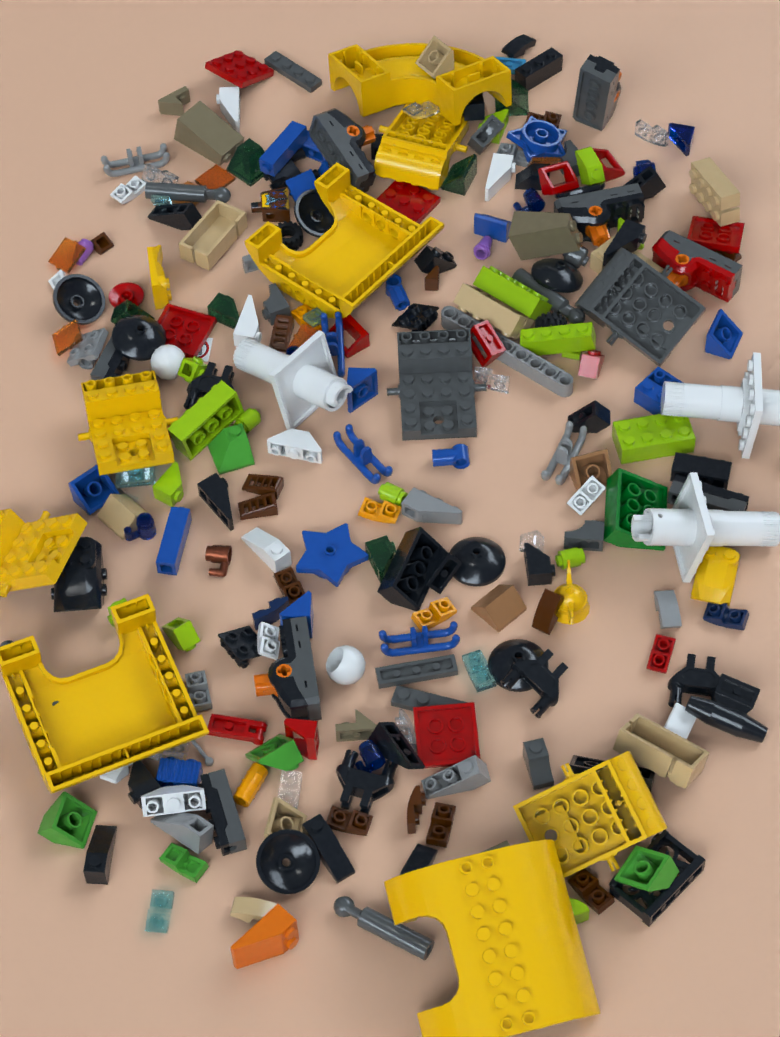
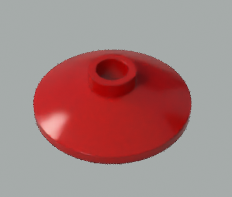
M126 282L118 284L109 293L110 304L119 310L136 308L144 299L143 289L135 283Z

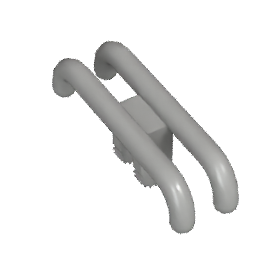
M162 143L160 150L154 153L142 155V150L139 146L137 147V156L132 157L130 149H126L128 158L109 161L103 155L101 162L104 165L105 174L110 177H119L161 168L168 163L170 155L166 152L167 145ZM163 156V159L160 161L144 164V161L158 159ZM125 165H129V166H130V167H128V168H123V169H119V170H111V169H110V168H115V167H120V166H125Z
M571 421L566 423L564 435L547 469L541 473V478L544 481L550 479L557 463L564 465L561 474L556 476L555 481L558 485H562L565 482L570 471V458L578 456L587 435L586 426L580 427L578 439L573 447V443L570 440L573 423Z

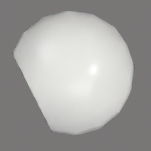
M161 345L155 349L151 356V368L155 375L161 379H176L185 354L175 345Z
M343 645L336 647L330 653L326 662V670L329 677L337 684L350 685L356 683L363 676L366 662L362 653L355 647Z

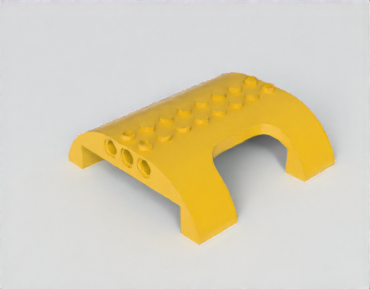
M336 162L314 181L320 198L334 218V224L312 245L303 251L289 249L282 243L281 229L269 221L244 242L257 267L273 284L276 283L281 291L303 305H308L319 314L326 313L328 318L335 319L337 311L341 312L342 318L350 315L443 230L444 223L431 216L421 225L352 186L350 170Z
M149 594L110 607L120 644L117 655L108 663L73 676L58 678L52 676L45 669L41 661L40 650L33 635L0 647V671L40 775L51 794L209 734L202 714L197 715L159 629L156 622V610ZM54 701H59V702H58L57 704H55L54 706L52 705V703H53Z
M554 840L531 841L481 852L420 868L384 882L394 925L415 921L419 917H430L443 925L458 977L456 994L448 1003L417 1013L422 1037H510L575 1019L601 1014Z

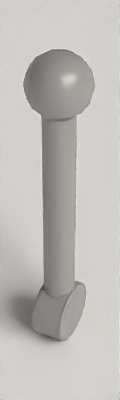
M191 740L192 744L205 759V764L212 766L213 758L208 757L195 740Z

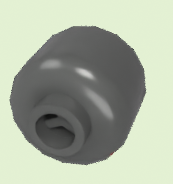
M582 245L580 251L563 253L564 261L577 269L581 265L585 266L590 258L587 256L588 249Z

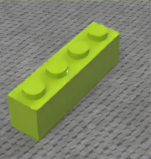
M592 322L521 329L520 345L538 356L596 350V334Z

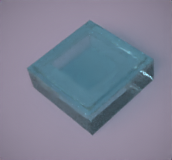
M151 195V202L154 206L171 204L169 196Z
M316 307L302 315L303 320L314 328L321 324L320 315L324 312Z

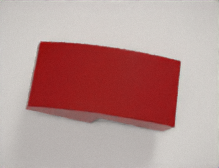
M656 634L647 664L648 670L667 673L676 642L675 638Z

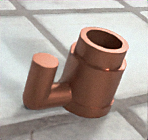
M207 546L205 553L206 561L220 564V569H209V576H226L228 565H230L232 558L231 546Z

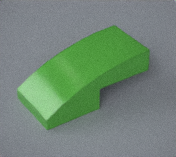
M171 843L159 858L166 866L196 883L209 867L206 861L190 855L187 849Z

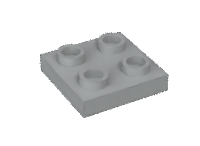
M102 328L78 335L69 353L67 363L71 367L79 365L87 370L92 369L109 332Z

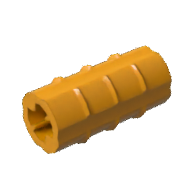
M253 763L247 771V774L233 795V799L238 805L249 807L252 800L255 799L256 793L268 775V770L263 765Z

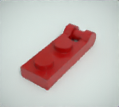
M211 714L208 724L209 734L207 735L249 741L256 745H262L264 741L263 733L266 732L268 725L262 721ZM250 729H253V730H255L256 732H255V733H252V732H250Z

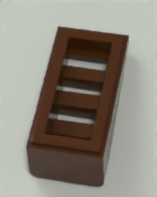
M276 315L269 347L277 351L287 352L294 328V318L292 316Z
M248 474L242 490L258 495L275 492V497L278 499L284 487L283 477Z
M275 492L238 503L240 520L278 515ZM248 507L249 512L245 513L244 508Z

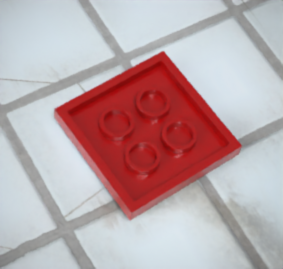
M238 50L215 58L205 64V69L241 89L270 78L274 74V70L266 64H262L256 61L255 58L249 57Z
M394 181L376 199L418 224L440 203L439 196L419 186H413L411 183Z
M693 216L687 239L712 251L718 250L729 254H739L745 223L736 222L720 227L712 218Z
M167 304L157 322L165 331L166 344L175 345L180 348L185 354V358H193V356L197 357L216 325L217 319L210 315Z
M474 702L413 707L417 755L425 765L424 768L452 766L473 755L480 758Z

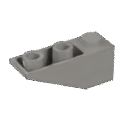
M413 487L401 503L402 515L416 522L462 524V511L458 507L451 506L423 490Z
M473 755L421 780L426 799L474 790L491 782L486 763L476 755Z
M182 812L158 815L151 819V823L197 854L212 844L214 825L197 814Z

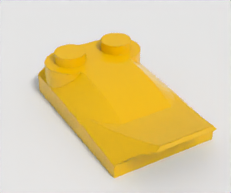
M161 245L147 247L155 310L163 309L169 304V301H172L171 290H167L170 289L169 278H165L162 267L163 254Z
M709 547L702 563L697 568L691 599L720 605L725 603L730 606L740 554L732 548Z

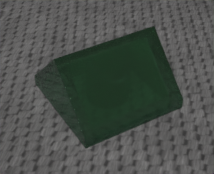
M511 78L512 105L505 107L495 98V113L509 109V116L528 115V90Z
M473 154L453 164L440 188L465 196L477 174V155Z

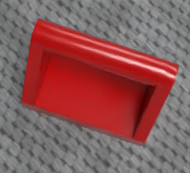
M592 148L602 163L605 177L603 182H608L625 174V171L609 150ZM606 158L613 168L606 167L601 159Z
M568 161L538 169L542 195H554L579 188V181ZM563 169L565 182L553 185L547 173Z
M351 315L342 318L343 331L346 330L356 340L349 349L344 345V355L346 358L370 346L369 333ZM336 323L329 329V332L336 333Z
M488 320L478 323L470 329L472 352L482 368L488 366L506 351V348ZM476 336L480 345L487 354L486 359L482 355L481 351L477 347L472 337Z
M285 719L286 737L294 739L301 755L310 760H317L320 743L318 721ZM294 732L304 739L294 738Z

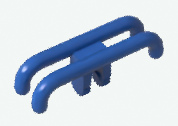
M339 311L335 313V333L329 332L327 314L321 313L322 332L325 334L331 356H337L338 376L343 378L345 376L342 314Z
M351 424L346 425L345 429L349 440L354 444V453L344 444L340 432H334L333 437L337 447L371 483L378 484L381 477L378 473L374 475L366 467L369 463H372L383 476L389 477L392 475V467H385L372 454L371 448L365 446L364 441L356 437Z
M453 621L448 628L428 631L426 625L422 626V632L417 633L415 627H410L409 634L389 636L386 631L381 630L379 638L385 642L381 645V651L386 656L395 657L452 649L459 644V635H453L451 641L429 644L428 639L450 636L456 632L458 624ZM411 641L412 647L391 649L386 643Z

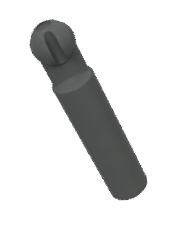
M146 182L145 186L146 199L205 203L207 200H219L226 203L231 197L230 191L225 187L208 189L204 185Z
M522 268L514 273L513 279L549 299L548 303L553 305L550 309L551 311L557 312V315L559 313L564 315L572 324L584 322L585 313L581 309L569 305V301L559 293L538 284L532 275Z
M339 897L334 902L333 908L338 916H352L356 918L359 927L423 960H426L434 946V940L402 924L394 925L393 919L369 907L363 910L355 907L350 897Z

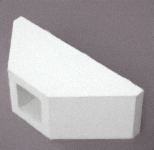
M290 428L267 439V448L270 454L322 464V449L308 431Z
M184 784L166 786L141 796L143 817L206 810L204 788Z

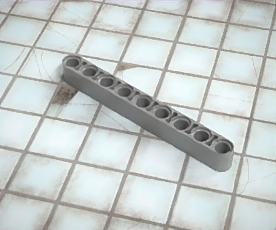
M446 306L441 310V325L446 330L471 329L474 325L481 323L453 306ZM496 332L506 348V351L497 360L561 397H569L573 393L572 375ZM476 336L472 337L477 347L484 351Z

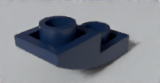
M287 596L269 601V609H262L252 613L255 630H258V625L261 622L273 624L280 619L279 613L289 606Z
M708 602L703 620L730 629L744 630L749 613L748 610L729 609L725 603L720 605Z

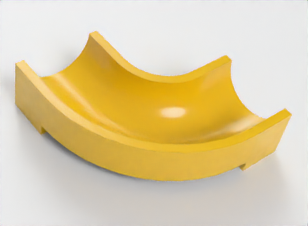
M427 43L393 44L363 50L359 45L355 44L328 54L331 89L336 91L351 86L362 117L406 103L421 104L437 110L454 126L461 124V117L467 104L482 92L487 91L505 107L512 105L511 70L494 56L484 59L469 51L450 47L454 51V70L438 75L434 79L415 64L428 45Z

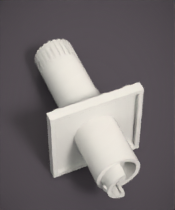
M320 330L291 355H286L249 338L241 341L233 354V363L237 369L272 384L287 430L298 427L319 407L330 412L338 410L344 404L348 393L353 391V388L347 384L345 379L337 376L325 334Z
M753 352L752 359L748 360V372L744 373L741 387L664 381L660 410L661 415L737 422L738 436H741L738 450H741L742 458L749 459L759 424L780 426V390L762 389L761 353Z
M697 472L689 473L672 509L647 508L644 510L643 515H633L631 521V533L635 542H644L647 546H673L682 582L690 583L696 574L697 568L702 563L709 547H776L780 542V515L777 512L707 509V500L703 495L702 482L699 481Z

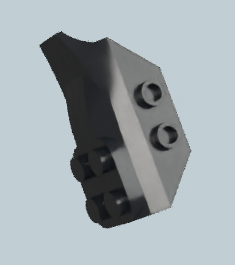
M79 538L56 584H54V588H51L54 612L102 608L104 596H107V585L104 584V580H107V569L103 567L102 545L93 538Z

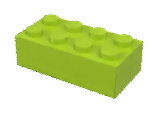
M483 266L473 283L476 287L533 320H536L543 313L547 314L553 306L548 303L549 299L492 266L490 268Z
M221 380L206 395L199 398L196 404L187 409L177 421L170 425L168 432L175 447L189 460L198 455L224 428H227L244 413L237 392Z
M656 414L614 421L612 426V438L621 464L674 456L676 452H694L696 437L689 417Z

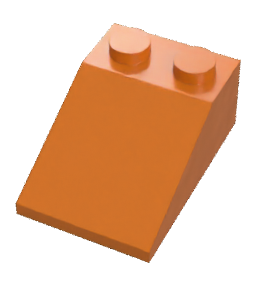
M277 904L230 947L234 967L239 969L282 955L288 949H293L299 940L297 920L280 904Z

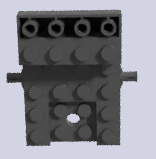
M621 247L575 303L577 308L581 309L603 328L607 326L612 331V335L606 340L608 344L610 343L612 346L618 337L624 339L659 367L670 356L673 349L693 324L706 311L702 304L667 278L673 270L672 267L667 265L660 273L636 254H632ZM670 321L674 324V327L668 331L663 328V324Z
M470 329L397 332L398 388H387V396L398 395L400 399L403 441L477 437L474 395L476 391H487L486 383L475 384L473 380ZM437 420L443 421V423L436 424L434 422Z

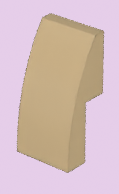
M235 897L230 916L248 923L252 919L259 921L277 904L258 898Z

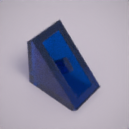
M670 123L668 126L669 139L685 156L690 154L695 127Z

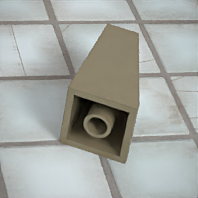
M201 101L177 119L174 139L219 166L224 162L227 163L235 153H239L244 147V137Z
M514 211L508 237L521 261L580 251L583 235L578 231L576 221L572 219L570 213Z

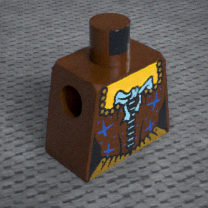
M287 187L261 192V202L251 203L252 213L262 212L264 222L286 221L289 223L290 221Z

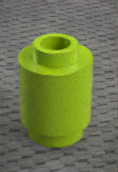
M248 408L235 420L233 425L242 423L245 432L249 433L261 422V415L256 409Z
M389 482L382 484L378 491L381 500H386L401 506L402 501L408 495L403 488Z
M574 547L558 551V555L555 556L557 566L561 567L562 570L567 569V560H570V568L581 566L582 563H585L583 549Z

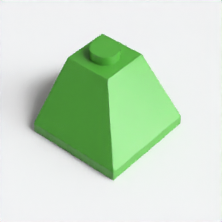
M242 423L224 428L208 445L219 475L255 465L248 437Z
M281 734L245 754L246 758L284 771L295 770L299 767V763L304 761L294 739Z
M62 792L44 814L38 834L53 843L83 849L85 848L97 811L69 793Z
M636 845L614 880L652 892L669 888L678 875L679 870L670 855Z

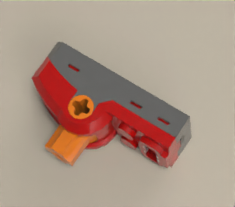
M671 230L666 231L652 246V261L663 269L667 265L672 267L673 270L667 278L683 291L697 287L726 302H729L738 292L743 265Z

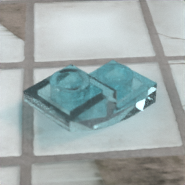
M481 650L462 655V660L477 693L496 687V681L488 668V662Z
M152 889L150 909H148L145 927L146 932H168L174 891Z

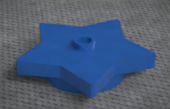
M530 116L523 128L511 130L507 133L506 138L523 149L527 162L544 157L561 161V157L566 154L561 143L566 137L567 130L558 129L550 122L537 120Z
M347 523L327 533L302 531L306 551L296 565V572L315 574L320 578L327 579L334 586L338 587L344 575L352 567L369 559L368 553L351 542Z

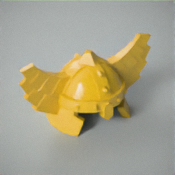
M567 560L566 584H562L554 591V593L564 597L556 616L558 617V622L573 625L587 617L590 605L585 590L576 584H572L570 560Z

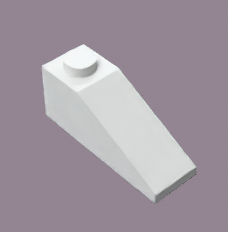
M219 87V94H216L217 104H220V110L232 128L240 133L239 87Z
M493 153L485 187V201H489L511 180L512 173L516 171V163L513 162L514 155Z
M248 295L233 332L234 346H238L241 341L247 338L259 343L261 342L262 332L259 331V323L252 295Z
M257 527L241 537L274 573L285 570L292 565L290 550L276 537Z

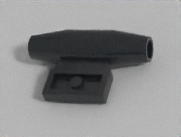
M723 673L714 691L715 701L691 695L685 711L702 722L739 738L762 743L768 727L747 715L754 708L760 689Z

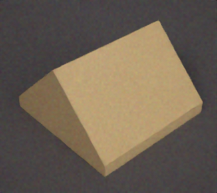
M433 36L415 64L435 79L438 75L454 70V51L436 36Z
M110 494L97 515L122 540L151 519V516L127 494Z
M277 796L274 797L264 838L266 839L272 833L284 829H293L303 833L302 824L306 822L307 815Z

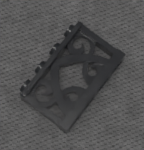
M666 829L661 834L657 833L652 838L651 844L647 849L659 852L662 846H669L673 849L674 856L672 859L679 870V876L674 879L669 888L658 890L661 893L658 897L654 896V892L649 895L648 891L635 887L628 888V890L631 892L639 890V893L627 895L622 889L625 884L616 882L614 880L615 876L609 883V893L639 916L648 927L699 876L705 867L706 860L702 856H697L671 836ZM678 855L682 856V857H683L684 859H686L690 864H688V863H686V862H683V861H680V860H677V859H678ZM642 898L647 909L642 907L635 900Z

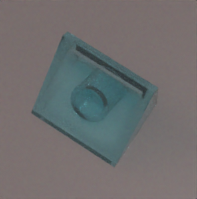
M155 466L116 473V489L154 485L156 483Z

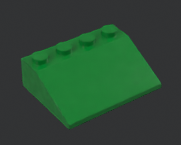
M618 468L607 479L603 541L624 548L664 551L665 546H647L644 542H635L631 533V521L633 515H643L644 510L647 508L667 509L668 487Z

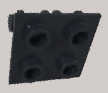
M413 303L397 318L392 326L408 328L412 332L427 330L437 320V310L439 307Z
M250 626L218 634L221 642L220 645L227 651L228 655H231L232 659H235L239 667L244 669L249 665V659L262 656L257 651V634Z

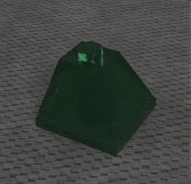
M246 140L237 147L227 167V171L251 187L263 178V174H265L260 171L259 158L265 151L253 140Z

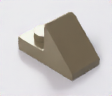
M184 86L159 99L160 113L165 115H183V105L190 102L189 89Z
M355 710L356 723L343 722L335 724L337 742L368 740L377 725L358 710Z

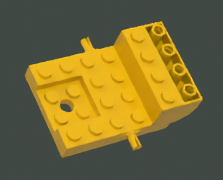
M406 103L389 127L382 125L379 127V132L384 134L375 157V174L381 178H391L397 182H407L413 186H423L430 190H439L448 176L449 162L452 154L455 151L467 152L468 146L460 145V142L469 130L470 121H465L462 116L461 124L454 126L437 110Z
M154 371L106 377L105 379L88 380L81 383L89 430L86 433L77 434L78 441L90 439L92 442L99 476L175 463L168 426L177 421L178 417L167 419L164 416L160 390Z
M0 510V596L7 597L10 591L56 584L87 522L78 513L49 518L51 514L48 511H43L40 519L25 523L13 510Z
M630 751L608 759L579 774H574L569 763H566L568 772L564 765L560 766L566 776L563 782L513 806L530 842L546 840L545 833L548 830L556 831L557 839L554 843L564 878L598 861L606 860L613 872L615 868L616 870L620 868L614 857L619 851L668 828Z

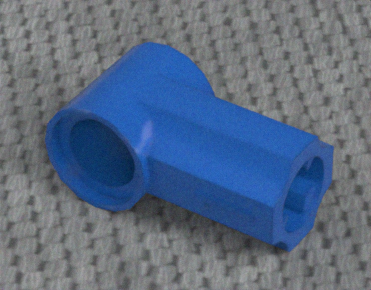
M394 274L386 281L385 292L390 297L395 309L401 311L410 305V301L402 286L401 277Z
M457 444L452 449L432 450L433 466L453 465L457 469L467 468L470 464L468 446Z

